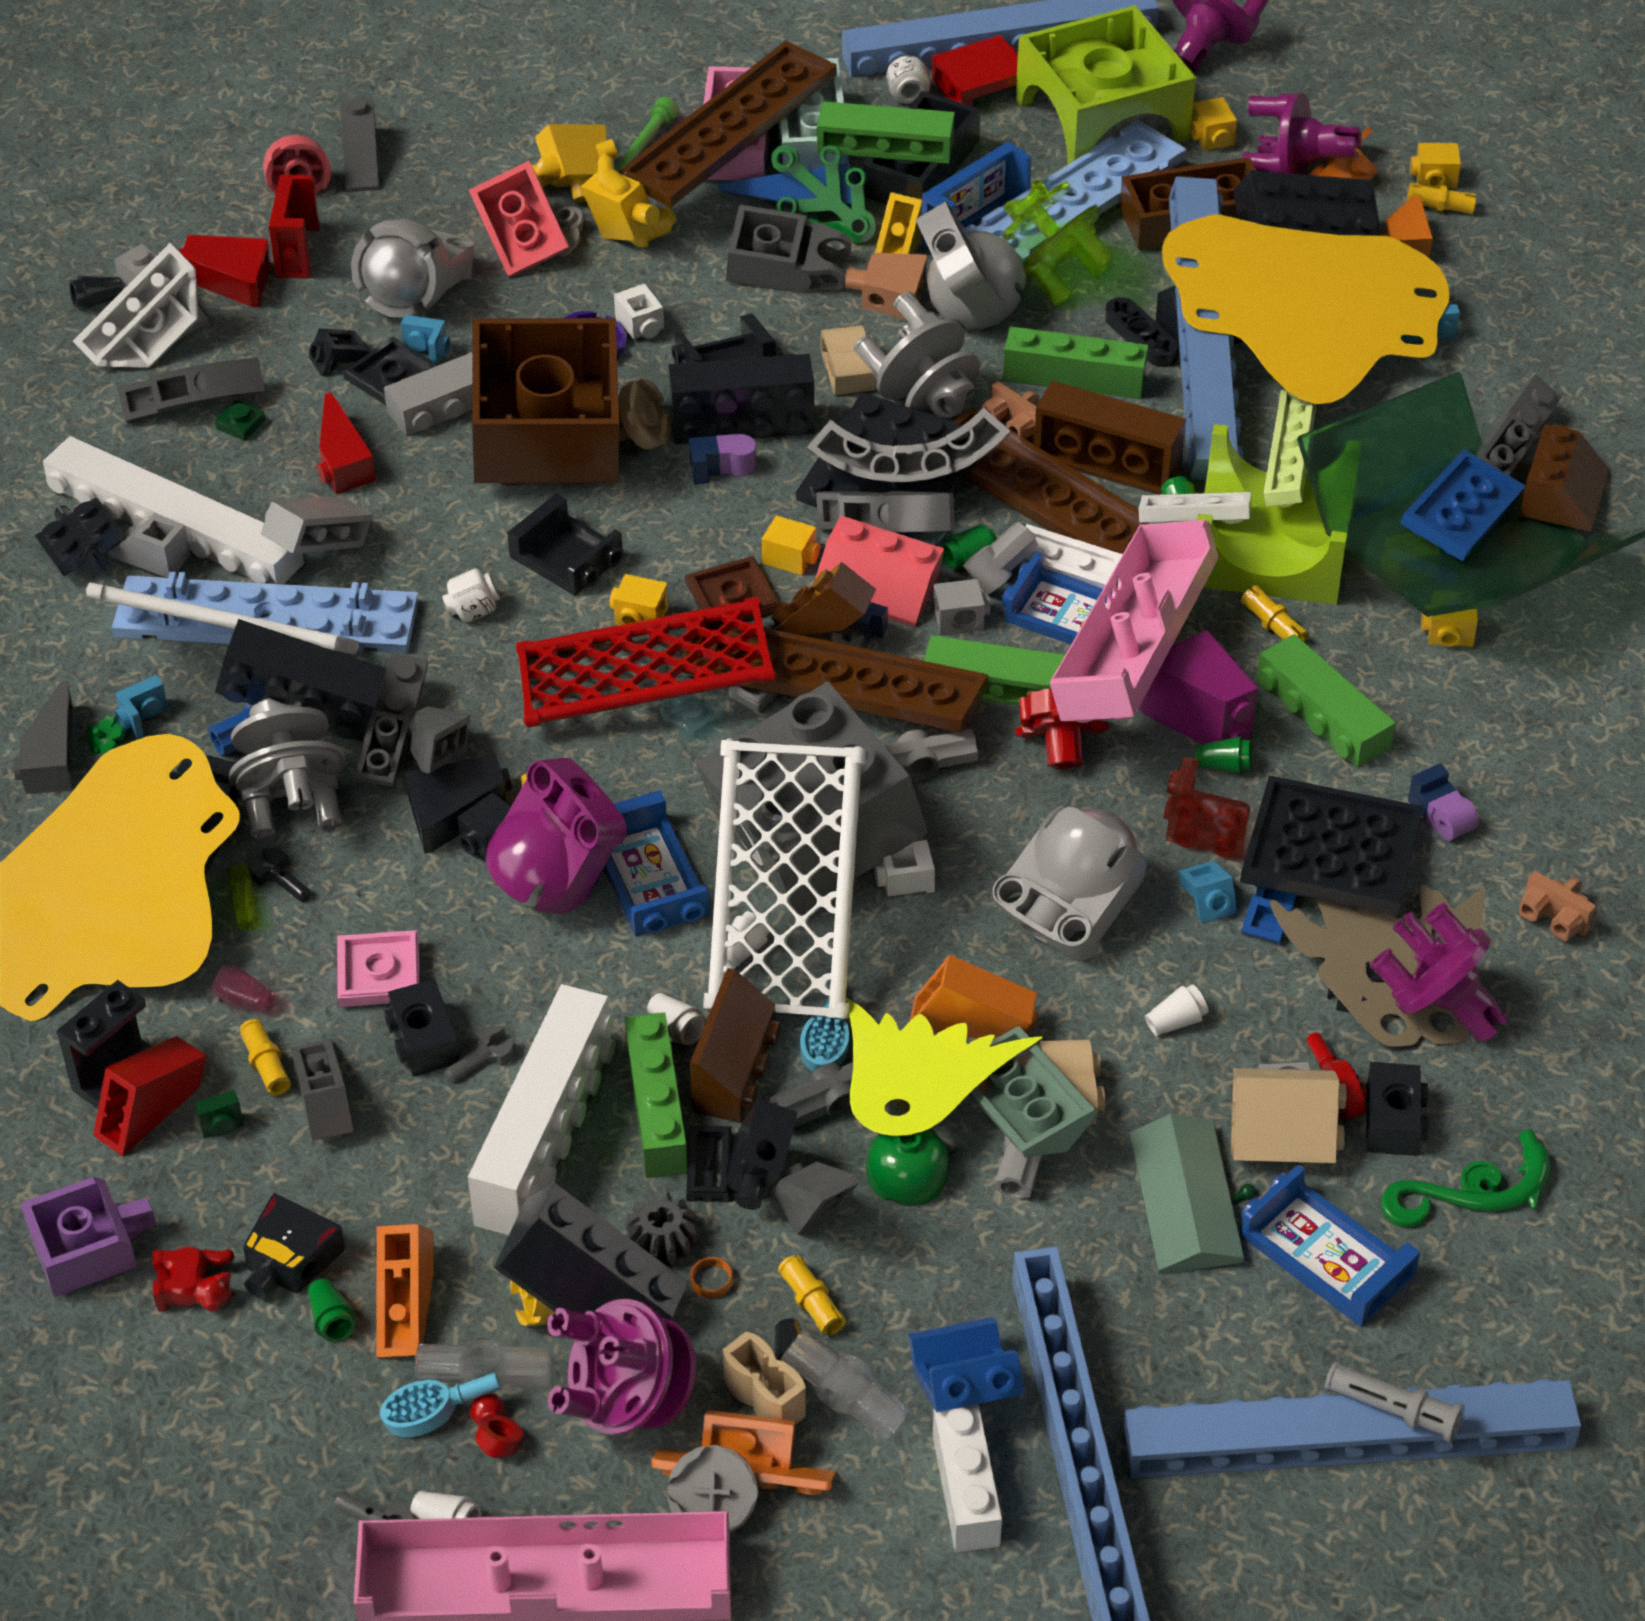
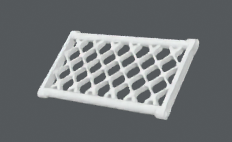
M91 582L86 588V597L232 629H235L238 619L330 650L356 654L359 649V641L357 639Z
M730 738L721 740L720 756H724L709 988L708 993H704L703 1008L711 1011L727 968L733 969L730 966H726L727 948L741 942L752 953L753 961L740 974L744 977L755 965L760 964L772 978L771 984L762 993L766 995L772 988L779 986L790 998V1005L775 1004V1012L819 1015L840 1020L849 1018L846 988L861 764L866 762V749L861 746L833 748L745 743L734 741ZM741 751L767 753L766 759L753 770L747 765L740 763ZM779 754L807 755V759L795 771L790 772L779 760ZM819 756L845 757V769L829 774L820 764L818 758ZM775 761L785 773V780L774 790L769 791L758 779V773L769 762ZM814 763L824 774L825 781L813 793H808L798 782L797 776L809 764ZM739 770L742 771L741 778H739ZM842 776H844V785L841 784ZM753 780L764 792V798L753 809L747 810L743 805L737 803L738 785H744L748 781ZM792 782L802 792L804 800L792 812L788 813L777 801L776 795L788 783ZM828 785H833L836 789L843 791L842 810H836L831 815H827L816 803V796ZM771 801L782 813L783 819L771 831L767 832L755 819V814L767 802ZM807 804H812L823 819L822 823L810 834L804 833L795 822V815ZM737 810H738L739 813H740V815H739V817L736 819V814H737ZM839 817H841V826L838 824ZM750 820L761 832L762 837L750 850L745 851L740 845L735 844L736 826H740ZM786 823H790L801 835L800 843L789 853H784L773 839L774 834ZM829 825L835 831L840 832L839 850L825 856L813 843V838L825 826ZM765 842H769L780 855L779 862L768 872H763L752 858L753 853ZM808 844L819 856L820 862L808 874L803 875L793 864L792 856L804 845ZM734 851H736V853H737V857H736L735 859H734ZM839 857V862L837 866L835 864V860ZM744 861H748L759 875L757 882L746 891H742L738 886L732 885L733 866H738ZM786 863L797 874L799 880L787 893L782 894L772 883L771 875ZM827 866L831 871L838 873L837 891L830 892L823 897L811 885L810 879L822 867ZM765 882L777 895V901L766 912L761 913L750 901V894ZM805 885L817 898V904L805 915L801 916L790 904L789 898L796 890ZM731 891L734 893V898L732 900ZM835 898H836V907H834L833 904H832V902H833V900H834ZM741 902H745L756 915L755 922L743 932L729 925L730 907L737 906ZM781 904H784L795 916L796 922L784 934L780 935L768 922V916ZM820 907H824L830 913L835 914L834 932L827 933L823 937H819L808 925V918ZM763 923L774 935L775 940L763 953L759 954L747 941V935L757 925ZM799 926H803L813 937L814 945L799 957L789 947L786 939ZM730 932L731 939L728 941V933ZM832 939H833V948L830 946V941H831ZM782 945L793 958V964L778 976L767 965L765 958L774 948ZM817 948H822L826 953L832 955L831 973L824 974L820 978H816L805 965L806 958ZM796 967H801L812 981L811 986L799 997H795L784 984V978ZM831 979L830 989H829V988L827 987V982ZM816 988L823 994L830 996L829 1008L803 1006L802 1001Z

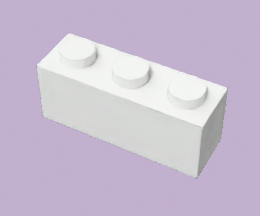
M975 1404L936 1412L934 1409L933 1440L955 1553L1000 1547L1002 1518L979 1405Z

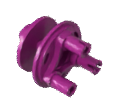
M631 1299L614 1300L604 1304L596 1311L588 1310L585 1314L569 1311L564 1308L554 1310L556 1314L551 1313L547 1320L549 1333L555 1337L575 1340L568 1364L569 1388L555 1386L548 1396V1407L552 1412L581 1418L592 1429L610 1435L626 1434L638 1428L657 1429L667 1425L681 1413L694 1387L696 1357L692 1342L680 1325L669 1319L661 1318L649 1305Z

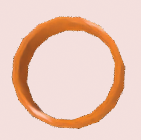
M717 1257L701 1259L694 1264L690 1271L691 1287L701 1297L707 1299L721 1297L730 1290L733 1284L732 1269L727 1262ZM718 1266L727 1271L730 1278L722 1288L706 1290L700 1288L695 1283L694 1277L701 1268Z

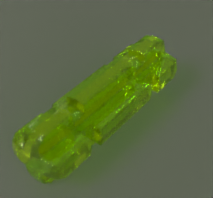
M245 863L231 865L227 871L238 928L243 932L256 930L260 922L249 867Z

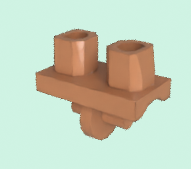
M996 382L991 386L990 398L982 404V408L984 407L997 420L1004 423L1009 430L1034 443L1036 406L1040 400L1039 395L1034 391H1028L1021 396L1001 382Z
M1535 870L1528 877L1526 891L1521 899L1518 913L1531 922L1537 921L1543 913L1551 917L1550 930L1554 936L1566 942L1577 933L1584 937L1591 930L1590 921L1595 912L1596 905L1589 902V898L1579 893L1582 881L1576 877H1572L1566 884H1563L1556 879L1551 880Z

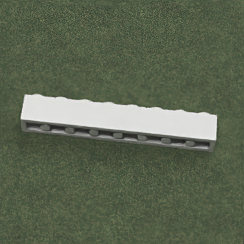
M69 436L43 460L47 484L56 493H65L78 499L80 503L91 501L97 497L112 518H120L133 525L152 514L184 524L189 550L197 557L208 558L221 564L230 572L236 571L251 578L255 583L284 584L304 564L302 553H291L261 535L264 522L74 437Z

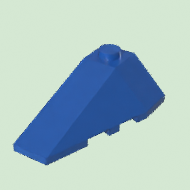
M849 163L839 164L841 198L845 204L852 207L851 187L847 185L845 175L849 169L856 167ZM826 167L808 169L827 186ZM858 171L851 174L853 184L861 182V174ZM790 172L719 184V190L724 193L778 202L783 197H793L795 199L818 198ZM789 200L784 202V204L793 205ZM830 210L831 215H837L832 210Z

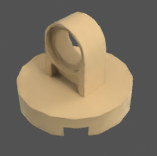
M647 379L627 382L621 387L618 396L619 422L622 420V423L619 425V441L631 438L636 445L644 450H652L668 442L671 434L670 413L663 414L659 403L665 400L662 393L655 384Z

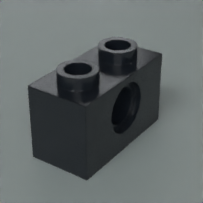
M435 979L388 991L390 1008L384 1009L385 1021L389 1033L397 1032L399 1039L394 1040L396 1053L400 1064L408 1062L412 1077L450 1067L460 1060L457 1038Z
M1370 1061L1366 1083V1152L1417 1156L1419 1141H1427L1429 1126L1428 1116H1421V1107L1426 1108L1428 1101V1083L1421 1082V1065Z

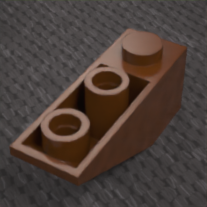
M841 562L830 572L827 569L823 570L811 587L803 586L796 593L792 602L780 604L771 617L774 621L771 629L797 635L843 631L865 614L876 589Z

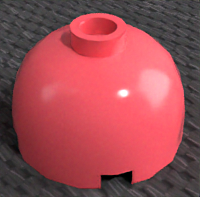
M297 134L283 136L275 141L265 154L263 161L265 181L269 189L275 194L280 174L312 175L314 177L316 193L322 188L325 190L329 184L331 177L329 159L318 142L308 136Z

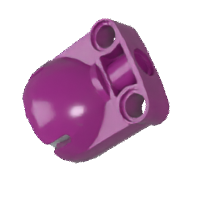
M558 758L535 761L529 766L526 781L504 821L499 824L488 843L486 867L494 882L513 899L535 907V909L542 912L565 914L579 908L586 902L613 850L624 841L627 831L626 823L609 797L572 759Z

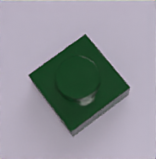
M235 400L215 419L217 430L246 441L266 419L264 411Z
M235 1090L194 1102L199 1126L204 1138L214 1135H226L234 1129L244 1126L240 1102Z

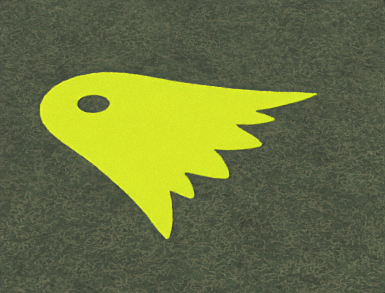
M846 998V1003H849V1017L853 1035V1074L850 1088L852 1112L863 1126L883 1135L904 1136L923 1132L940 1123L994 1071L1020 1052L1034 1045L1042 1037L1024 1038L990 1047L995 1035L991 1034L966 1044L968 1031L966 1023L955 1024L934 1036L927 1018L922 1014H918L902 1030H899L897 1023L888 1013L884 1014L880 1024H877L863 1008ZM902 1099L909 1103L910 1110L904 1115L892 1116L885 1111V1105L891 1100Z

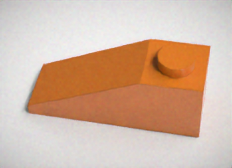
M420 1224L377 1226V1358L421 1356L434 1275L433 1231Z

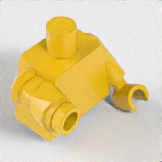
M548 124L535 137L542 158L532 166L538 174L543 187L550 182L555 187H571L574 202H587L580 186L598 172L597 161L599 155L595 145L606 141L605 124Z
M612 139L596 144L595 147L599 155L597 161L598 172L580 187L602 237L606 239L628 240L637 247L647 248L648 243L655 238L670 233L672 226L677 221L676 216L667 207H662L659 210L656 206L651 205L640 182L626 177L614 169V159L619 158Z

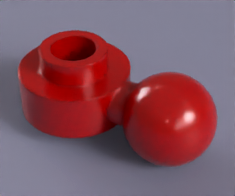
M489 1393L473 1399L470 1405V1415L472 1420L479 1425L475 1435V1441L486 1455L493 1458L514 1455L523 1437V1430L515 1421L504 1416L505 1404L501 1397L495 1393Z

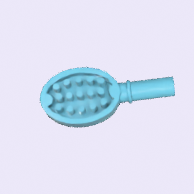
M828 995V997H827L826 1005L824 1006V1007H828V1008H829V997H830L829 995ZM813 1015L807 1021L801 1033L800 1055L803 1063L812 1072L824 1064L837 1063L841 1065L849 1049V1027L846 1020Z
M496 1372L460 1385L456 1384L451 1388H447L445 1384L438 1380L413 1382L397 1389L385 1400L380 1410V1417L386 1428L393 1435L407 1438L421 1436L442 1426L452 1415L455 1405L464 1404L466 1401L501 1390V1383Z

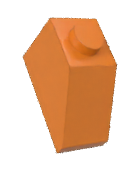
M1413 196L1386 219L1385 231L1382 233V236L1395 238L1430 258L1432 235L1421 197Z

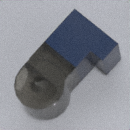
M870 602L862 617L845 630L833 632L832 642L865 649L872 636L883 638L888 630V607Z

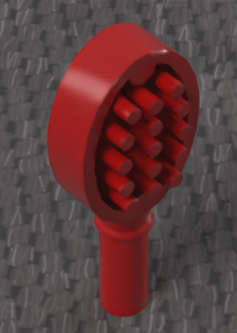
M1311 1033L1307 1037L1306 1042L1318 1061L1319 1068L1322 1071H1335L1339 1078V1084L1346 1085L1345 1109H1338L1339 1117L1347 1120L1363 1116L1366 1108L1364 1100H1366L1365 1095L1367 1092L1366 1089L1361 1090L1363 1082L1358 1081L1359 1075L1355 1074V1069L1346 1060H1337L1320 1033Z

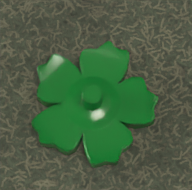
M108 714L99 721V727L89 725V728L85 730V740L90 742L88 745L91 754L97 755L101 753V755H104L109 750L117 748L118 744L116 742L124 738L125 729L117 723V719L114 716H109Z

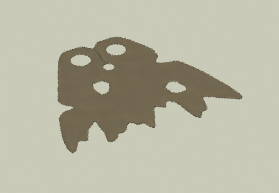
M1421 884L1419 888L1421 917L1418 920L1432 935L1431 930L1433 927L1425 921V918L1435 907L1445 902L1449 910L1466 929H1481L1486 889H1479L1459 906L1451 908L1440 891L1431 890L1426 885ZM1315 898L1327 927L1324 929L1312 923L1298 908L1293 911H1287L1276 900L1270 901L1275 918L1289 940L1301 954L1309 958L1325 959L1319 967V977L1364 1029L1381 1044L1389 1047L1412 1046L1419 1040L1421 1035L1434 1044H1456L1466 1038L1468 1030L1450 1010L1435 1007L1431 1003L1415 1013L1403 1014L1395 1005V999L1391 995L1393 990L1385 982H1371L1366 974V963L1372 962L1377 955L1389 948L1411 974L1415 972L1418 966V962L1414 959L1415 952L1393 930L1394 925L1401 920L1410 931H1413L1405 923L1404 916L1406 914L1396 919L1390 913L1376 912L1361 907L1354 911L1345 904H1337ZM1363 996H1364L1367 1000L1361 1002V1000H1362V998H1363ZM1438 1011L1445 1012L1453 1018L1455 1026L1449 1032L1437 1031L1429 1022L1430 1015ZM1388 1014L1400 1016L1406 1023V1030L1399 1035L1387 1033L1381 1026L1382 1017Z

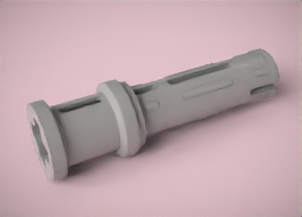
M1337 1362L1332 1364L1325 1382V1389L1336 1391L1362 1401L1365 1404L1401 1416L1408 1427L1416 1429L1418 1426L1443 1435V1440L1450 1443L1456 1437L1463 1419L1465 1405L1457 1402L1454 1406L1430 1397L1429 1392L1424 1389H1415L1414 1392H1410L1381 1381L1378 1378L1342 1366Z

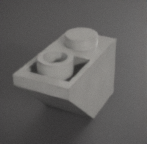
M152 514L128 528L124 533L126 538L108 551L109 557L168 578L170 572H177L190 557L185 525L157 514Z

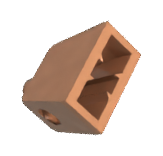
M875 253L871 255L867 270L848 268L845 288L862 291V307L864 309L905 319L894 308V301L902 293L905 292L907 294L910 291L920 303L927 281V255Z

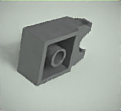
M739 205L728 250L726 281L808 294L842 290L845 271L829 261L850 257L852 238L823 223L806 221V215ZM830 241H838L845 248L836 250L826 244ZM831 274L838 281L829 283L822 280L820 275Z

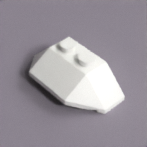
M169 243L73 342L98 367L150 368L199 319L196 268Z

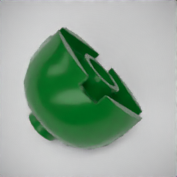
M931 1128L920 1133L904 1136L878 1133L870 1143L865 1163L868 1184L876 1195L884 1200L887 1197L893 1201H899V1205L902 1206L925 1204L939 1196L950 1172V1161L945 1142Z

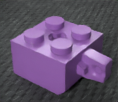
M96 1177L88 1178L20 1203L30 1238L54 1298L136 1268L137 1265L130 1240L136 1237L138 1233L156 1225L154 1213L147 1198L129 1203L115 1204L105 1179Z

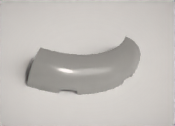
M983 407L970 421L942 439L926 444L881 445L857 437L830 420L807 448L828 463L856 476L892 483L918 482L946 476L971 465L997 447L1011 431Z

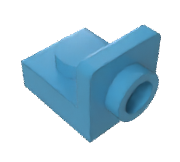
M405 314L401 322L403 343L418 352H429V359L439 365L442 356L449 354L451 338L446 335L445 321Z
M157 675L115 693L118 709L114 711L117 722L125 731L129 729L137 740L144 738L141 720L152 718L168 708L164 685Z
M1210 861L1178 871L1180 886L1195 899L1197 918L1202 923L1236 913L1233 877L1217 862Z

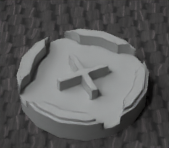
M719 1445L698 1447L681 1457L671 1471L668 1482V1502L672 1513L729 1511L730 1533L742 1527L755 1511L759 1494L757 1477L748 1460L734 1449Z

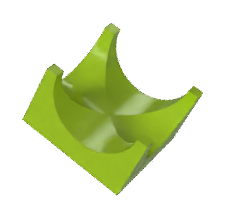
M1136 5L1019 36L1015 100L1021 107L1033 104V99L1038 89L1041 88L1051 99L1062 124L1067 147V165L1091 151L1096 142L1111 127L1126 118L1139 114L1153 113L1164 116L1170 123L1172 137L1177 143L1190 140L1196 77Z
M1214 424L1205 493L1251 492L1252 509L1250 519H1244L1242 522L1227 524L1222 522V520H1213V515L1198 514L1197 520L1206 519L1210 523L1219 557L1203 588L1245 593L1250 589L1255 593L1252 587L1258 585L1267 596L1337 605L1359 442L1345 440L1342 451L1330 465L1306 475L1302 503H1296L1290 507H1266L1263 493L1267 472L1253 467L1239 456L1231 444L1228 426Z

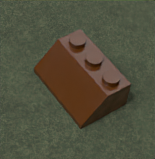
M1544 424L1527 478L1520 516L1592 531L1609 468L1580 431L1571 430L1563 425L1552 426Z
M727 968L691 1059L690 1070L693 1112L741 1123L745 1109L751 1110L755 1104L758 1091L755 1083L757 1077L764 1078L769 1065V1054L767 1051L769 1045L776 1046L778 1043L781 1022L776 1021L775 1003L735 969Z

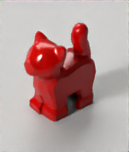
M185 1246L174 1251L154 1250L153 1268L157 1269V1280L153 1281V1297L158 1312L166 1311L169 1306H191L195 1304L202 1305L208 1312L219 1311L223 1305L229 1302L231 1297L236 1296L235 1291L230 1288L231 1274L225 1272L206 1278V1268L208 1265L225 1266L234 1261V1252L230 1249L216 1251L198 1249L193 1246Z

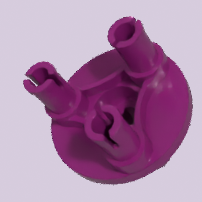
M1173 0L1177 10L1186 19L1187 27L1178 41L1176 49L1173 51L1192 73L1196 72L1215 43L1222 40L1233 44L1247 43L1260 23L1259 17L1270 0H1247L1243 8L1232 0Z
M1279 94L1278 97L1250 96L1248 102V114L1250 117H1277L1280 120L1279 137L1260 135L1258 142L1262 143V145H1257L1258 153L1244 152L1242 158H1251L1257 171L1305 175L1308 165L1320 158L1342 159L1349 157L1353 159L1359 156L1355 148H1361L1362 145L1361 129L1353 125L1349 127L1321 123L1315 117H1312L1310 103L1306 94Z
M1445 902L1435 907L1426 916L1425 921L1433 927L1447 944L1439 937L1434 938L1415 917L1416 915L1413 912L1404 916L1405 923L1413 931H1410L1401 920L1394 925L1393 930L1415 952L1414 959L1418 962L1415 972L1411 974L1396 958L1390 948L1381 952L1370 963V967L1393 990L1391 995L1395 999L1397 1008L1403 1014H1411L1432 1003L1435 1007L1450 1010L1459 1022L1473 1033V1037L1478 1041L1484 1042L1498 1033L1492 1026L1498 1022L1506 1024L1508 1016L1505 1010H1501L1497 1001L1480 983L1479 969L1476 966L1488 950L1491 938L1483 929H1466L1449 910Z

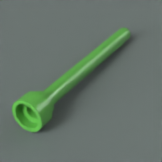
M668 97L658 98L651 108V120L614 168L618 173L620 169L646 149L661 127H665L667 124L671 125L680 112L675 101Z

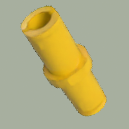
M1410 183L1406 200L1408 201L1413 196H1420L1423 206L1435 208L1436 212L1450 210L1473 215L1476 194L1447 190V186L1442 185L1439 188Z
M1258 585L1252 587L1255 593L1248 589L1243 594L1241 603L1262 621L1261 626L1267 631L1272 630L1282 640L1295 634L1303 642L1306 641L1309 635L1308 632L1287 614L1288 609L1282 604H1276Z
M250 1019L240 1026L239 1031L250 1053L248 1061L252 1069L259 1072L269 1095L278 1096L286 1093L290 1089L291 1083L280 1061L282 1053L279 1047L271 1042L260 1019Z
M792 1255L783 1260L778 1267V1272L795 1293V1302L799 1308L806 1310L823 1335H833L839 1332L844 1327L846 1318L829 1298V1289L822 1280L815 1278L802 1256L797 1255L795 1257V1255Z

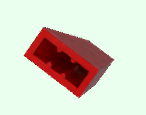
M187 235L184 248H179L178 251L196 268L197 286L247 306L259 308L271 267L268 239Z
M176 1035L106 1067L93 1136L121 1156L126 1155L200 1088L206 1055Z

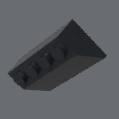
M556 1183L526 1198L494 1266L496 1270L552 1311L557 1308H564L583 1314L588 1310L596 1311L604 1304L614 1300L631 1299L649 1305L661 1318L671 1320L688 1283Z

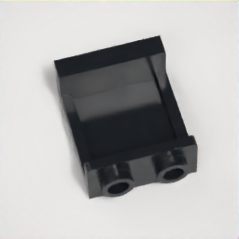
M751 313L740 316L742 335L693 346L682 331L674 333L676 345L671 347V352L675 364L777 356L775 339L755 315Z
M557 493L507 532L510 558L574 596L585 587H591L603 572L609 567H615L623 557L621 532L615 529L605 537L569 516L567 499Z
M116 980L57 1030L72 1091L97 1109L106 1067L152 1047L141 1039L136 1015L146 1007L145 998L119 980Z

